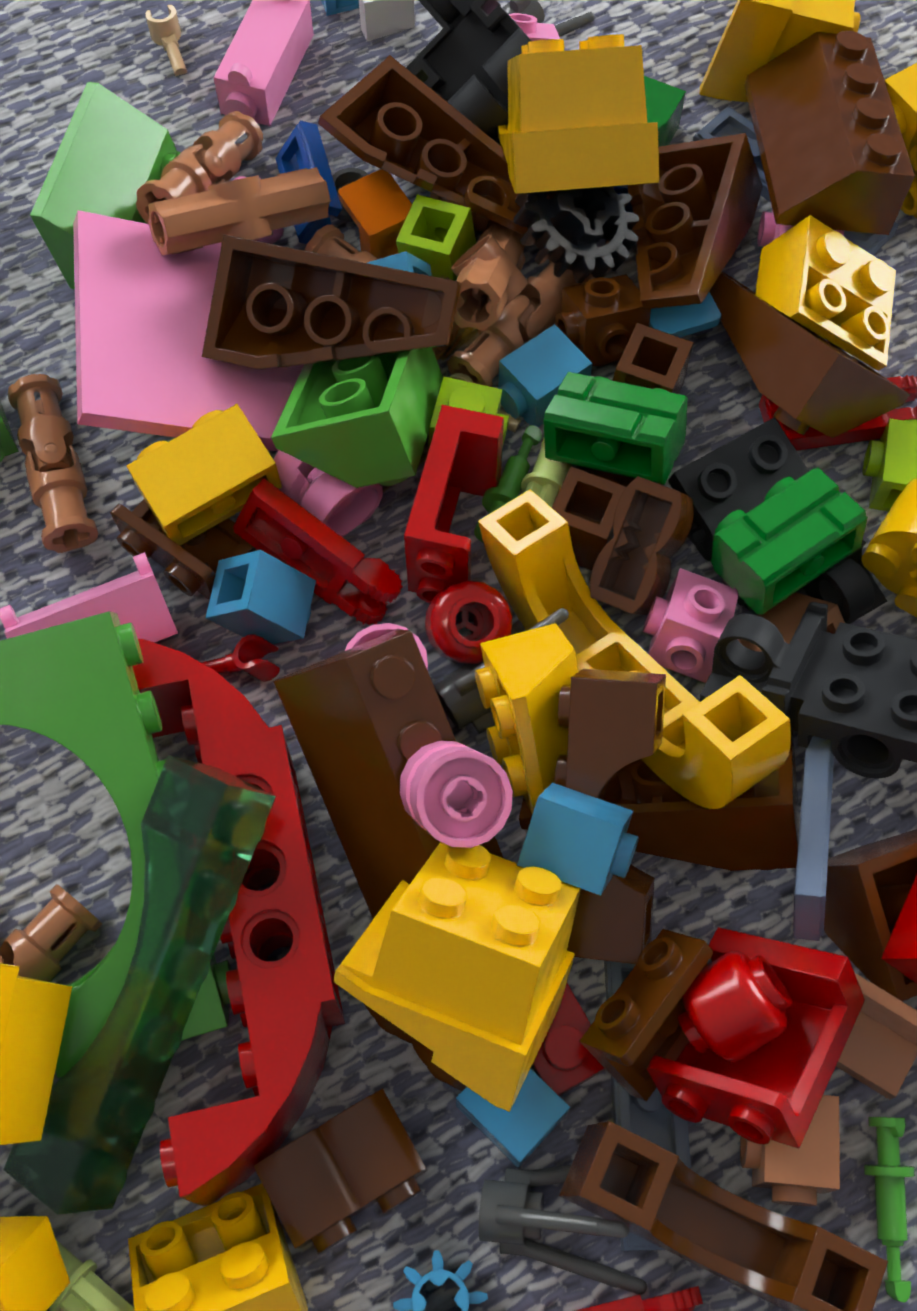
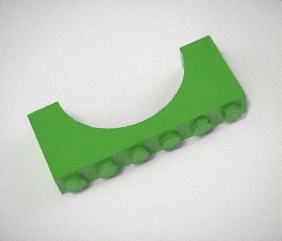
M111 611L0 641V725L24 728L44 735L63 745L89 766L111 795L121 815L131 851L132 890L130 904L118 940L107 955L92 970L67 985L72 986V992L56 1066L57 1078L228 1027L230 1013L226 971L232 969L228 960L216 962L209 938L219 934L214 905L209 893L197 896L190 871L192 868L201 866L197 845L190 826L178 829L171 801L182 798L178 778L171 758L159 761L152 737L153 733L162 731L159 711L151 690L140 693L132 667L143 663L140 644L132 622L120 625L118 614Z

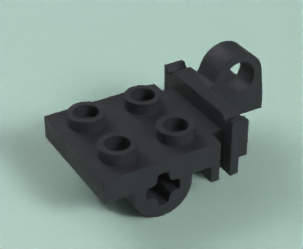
M419 0L443 29L406 69L501 146L498 138V126L508 125V60L522 54L521 46L528 45V42L531 40L497 0Z
M774 417L675 471L668 479V482L672 489L680 491L693 499L694 518L688 538L703 558L711 561L715 530L727 515L736 510H743L745 513L749 512L764 502L766 494L778 481L785 477H792L794 480H797L809 472V470ZM864 539L859 549L803 586L808 596L837 604L844 622L847 624L854 622L887 602L882 591L862 563V549L866 544ZM738 595L737 603L740 606L745 604L748 610H751L752 608Z
M810 602L789 644L785 642L782 634L774 624L760 616L740 614L728 621L715 646L712 673L700 694V702L741 675L790 718V729L798 731L797 746L808 748L813 736L831 740L833 755L843 767L857 775L874 779L886 778L895 774L903 759L917 763V639L842 622L839 623L835 634L828 633V605L818 602ZM738 639L753 643L754 645L759 647L762 650V652L753 651L746 648L738 641Z

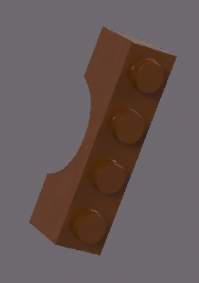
M637 323L615 369L612 381L651 389L660 388L679 394L684 384L694 342ZM576 466V468L570 467L552 509L568 522L572 547L578 566L592 570L601 550L614 538L613 520L616 506L622 493L634 478Z
M583 668L571 677V686L563 685L559 695L558 724L559 727L568 728L567 755L560 754L558 756L555 769V784L605 800L609 782L617 771L634 761L654 755L662 744L666 674ZM630 864L626 877L622 878L613 875L601 896L581 889L567 951L575 953L574 957L637 964L641 951L651 942L655 878Z
M611 1121L587 1126L559 1194L560 1197L606 1220L625 1222L629 1226V1232L786 1311H873L888 1261L819 1226L778 1214L715 1185L688 1168L678 1155Z

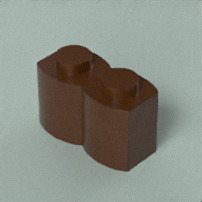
M639 476L636 477L626 487L616 506L613 520L614 538L604 546L594 563L590 578L591 598L631 614L648 615L655 597H664L671 576L670 557L681 548L692 527L694 518L693 499L680 491Z
M383 1089L355 1103L318 1128L290 1142L254 1165L294 1248L301 1249L312 1242L318 1254L355 1233L357 1229L351 1218L377 1202L382 1213L385 1214L421 1192L422 1190L415 1178L428 1171Z

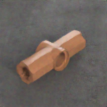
M316 167L281 173L275 177L261 180L259 175L207 186L208 191L148 204V223L153 241L157 244L161 255H173L200 249L203 246L219 242L222 244L223 234L254 240L273 235L272 230L328 218V207L331 200L327 182L321 177Z
M495 223L481 233L477 243L453 264L451 270L457 276L456 281L461 283L454 322L461 329L472 327L483 332L499 320L505 305L512 301L526 287L528 280L521 272L526 260L524 256L525 246L520 242L524 235L499 223Z

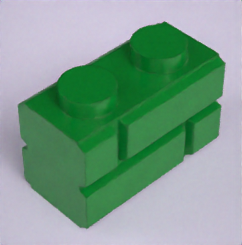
M567 372L558 388V394L554 395L544 414L545 458L634 479L639 476L660 485H665L673 468L674 461L677 460L685 443L688 398L685 395L671 393L660 388L651 389L612 381L606 377H592Z
M819 467L813 468L797 480H794L792 477H785L778 481L768 491L764 502L749 512L745 513L743 510H736L727 515L719 523L714 533L711 564L714 571L732 589L736 588L738 590L739 596L757 615H763L859 549L862 544L868 517L866 516V511L846 492L841 493L838 485Z

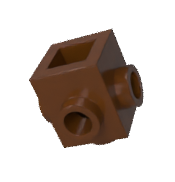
M627 274L610 278L597 277L588 280L586 283L562 288L561 313H557L555 325L592 362V367L605 366L620 360L637 323L649 327L651 309H644L640 290Z

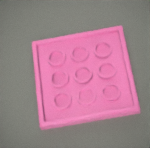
M78 210L73 223L77 424L176 438L192 429L193 424L203 415L214 410L224 411L238 404L266 449L278 452L279 450L275 448L271 436L304 365L260 370L202 357L222 246L221 242L179 254L161 255L157 244L153 241L149 224Z

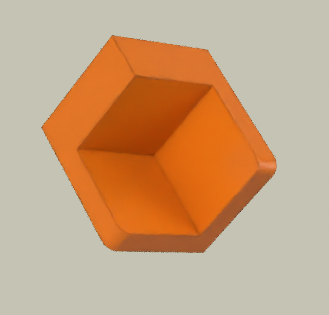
M380 169L339 188V200L359 228L361 251H368L378 259L398 254L396 239L412 203L391 174Z

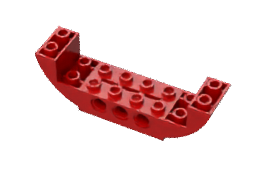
M138 639L143 663L132 667L140 693L152 691L162 724V731L153 733L152 737L155 738L185 731L189 746L194 745L199 765L198 768L191 770L194 792L199 809H205L210 830L214 829V832L202 835L206 862L210 875H216L220 892L225 893L226 898L214 901L216 924L222 944L228 943L232 959H236L238 968L226 971L227 990L233 1014H240L243 1027H248L250 1041L238 1044V1054L246 1089L253 1088L255 1097L168 1117L171 1138L160 1141V1159L167 1187L178 1186L180 1198L201 1206H207L247 1180L256 1171L254 1165L274 1153L281 1146L305 1111L321 1075L332 1028L345 1024L338 985L333 982L335 976L334 963L296 771L282 725L268 727L247 698L210 667L181 651L145 639ZM274 883L271 887L258 891L263 885ZM281 947H291L290 951L283 958L277 961H267L268 956L274 950Z

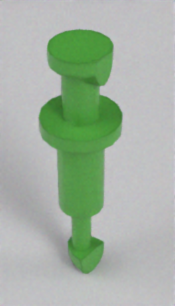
M527 426L522 435L523 443L517 455L511 456L508 459L497 487H491L485 491L482 505L488 514L518 497L521 490V482L530 469L527 457L532 446L539 444L542 439V431L537 426ZM477 523L474 535L483 542L479 523Z
M868 1117V1125L876 1127L878 1164H865L864 1174L875 1176L877 1239H881L882 1244L886 1246L888 1261V1280H885V1289L892 1299L904 1303L907 1302L911 1294V1281L901 1280L900 1246H903L904 1241L908 1240L905 1177L915 1176L914 1166L900 1165L899 1137H902L904 1134L906 1120L901 1117Z

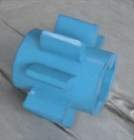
M435 1250L432 1256L433 1271L425 1274L423 1277L413 1268L408 1266L404 1268L403 1272L406 1278L415 1285L412 1298L397 1300L393 1303V1308L399 1311H424L428 1301L421 1294V1291L429 1281L439 1287L444 1285L448 1279L455 1282L460 1289L456 1293L454 1301L462 1309L461 1311H468L469 1304H480L488 1300V1294L481 1291L468 1293L463 1281L471 1272L473 1265L471 1261L468 1260L461 1264L454 1274L444 1270L443 1257L439 1250Z

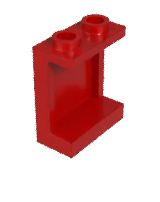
M447 405L441 406L404 533L408 591L416 592L421 600L429 604L445 587L466 580L471 581V539L451 534L450 529L461 492L484 496L487 489L497 487L501 477L504 417Z
M718 927L708 945L713 950L712 962L730 951L742 952L751 959L756 955H761L784 983L793 1004L785 1009L787 1015L786 1031L746 1058L736 1062L724 1060L711 1049L700 1053L689 1042L676 1061L653 1056L647 1071L662 1096L663 1105L676 1116L694 1123H699L705 1118L730 1126L738 1135L757 1144H768L770 1140L799 1149L862 1009L865 998L850 960L846 956Z

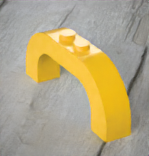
M531 489L478 521L484 546L497 580L526 631L558 609L564 608L568 611L569 616L558 627L575 650L578 672L584 668L666 674L662 744L654 755L642 758L641 760L673 790L699 806L719 809L776 771L786 762L791 744L790 718L741 675L701 702L698 701L607 615L596 599L591 598L590 589L575 559L568 522Z

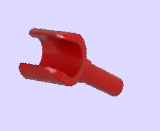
M255 634L246 635L241 638L236 644L233 653L227 654L225 657L201 662L219 674L243 670L263 682L274 679L280 672L278 666L262 659L268 653L278 651L279 648Z

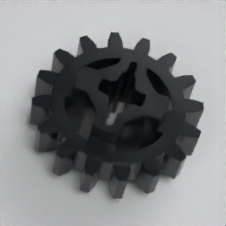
M615 186L520 193L516 196L515 203L521 209L513 219L514 224L527 227L528 229L520 240L523 246L536 245L540 250L534 260L538 265L549 259L555 263L554 276L560 278L569 269L572 270L576 283H583L590 274L597 278L605 277L611 270L615 272L629 257L630 253L628 251L638 241V236L631 229L639 221V217L634 213L625 211L626 205L632 200L631 195L625 193L617 194L613 189ZM557 192L552 199H547L548 194ZM606 239L605 245L597 248L599 240Z

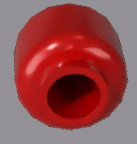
M466 580L445 587L432 599L426 611L425 630L429 643L440 656L454 663L478 664L484 662L480 643L511 635L513 617L508 602L497 589L484 582ZM460 612V622L455 624L456 615ZM469 615L473 618L474 625L468 622ZM465 628L471 633L467 636H462L458 631Z
M730 951L700 971L682 996L686 1011L678 1015V1021L684 1034L697 1051L704 1053L711 1049L724 1060L736 1062L746 1058L786 1031L787 1015L785 1009L793 1004L784 983L764 957L756 955L751 959L742 952Z

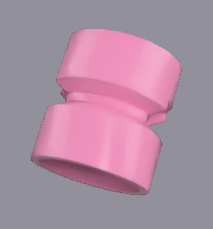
M280 450L273 459L282 484V488L279 490L342 537L369 519L382 499L383 490L379 483L356 488Z
M436 741L421 747L408 759L400 777V796L405 811L433 838L451 847L472 848L490 841L504 827L512 810L513 791L507 773L495 759L457 741Z

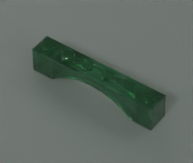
M168 755L141 822L145 856L144 904L137 945L124 986L106 1024L86 1053L52 1086L41 1141L13 1144L3 1169L57 1215L113 1209L117 1197L126 1182L128 1169L145 1126L153 1114L155 1101L174 1053L181 1043L183 1030L200 987L208 975L210 962L229 914L236 904L238 891L255 848L263 836L265 823L276 796L217 767Z

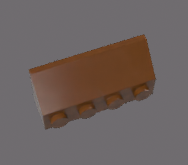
M841 31L838 34L816 32L747 75L744 85L775 223L795 226L811 215L833 230L889 235L915 178V174L872 40L854 31Z
M396 629L273 681L372 919H374L402 879L408 884L413 881L440 843V841L433 838L426 830L420 827L405 811L400 796V777L408 759L421 747L436 741H456L412 631ZM495 836L490 841L480 844L489 853L504 858Z

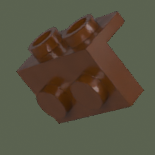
M144 499L132 512L120 503L110 512L120 531L116 538L119 544L132 556L145 552L147 559L152 558L166 568L163 571L166 578L188 596H193L198 591L210 600L219 560L257 551L256 548L233 532L235 522L229 518L179 546L167 537Z
M662 929L656 939L647 944L641 951L638 963L615 994L600 1006L594 1022L579 1041L630 1095L646 1102L657 1088L647 1071L653 1056L676 1061L690 1042L679 1024L678 1015L686 1011L682 996L700 971L707 966L708 960L713 955V950L702 939Z

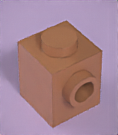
M822 1096L799 1149L770 1140L768 1144H757L740 1136V1162L742 1168L752 1169V1187L772 1189L773 1203L795 1206H817V1193L826 1194L840 1189L839 1096Z

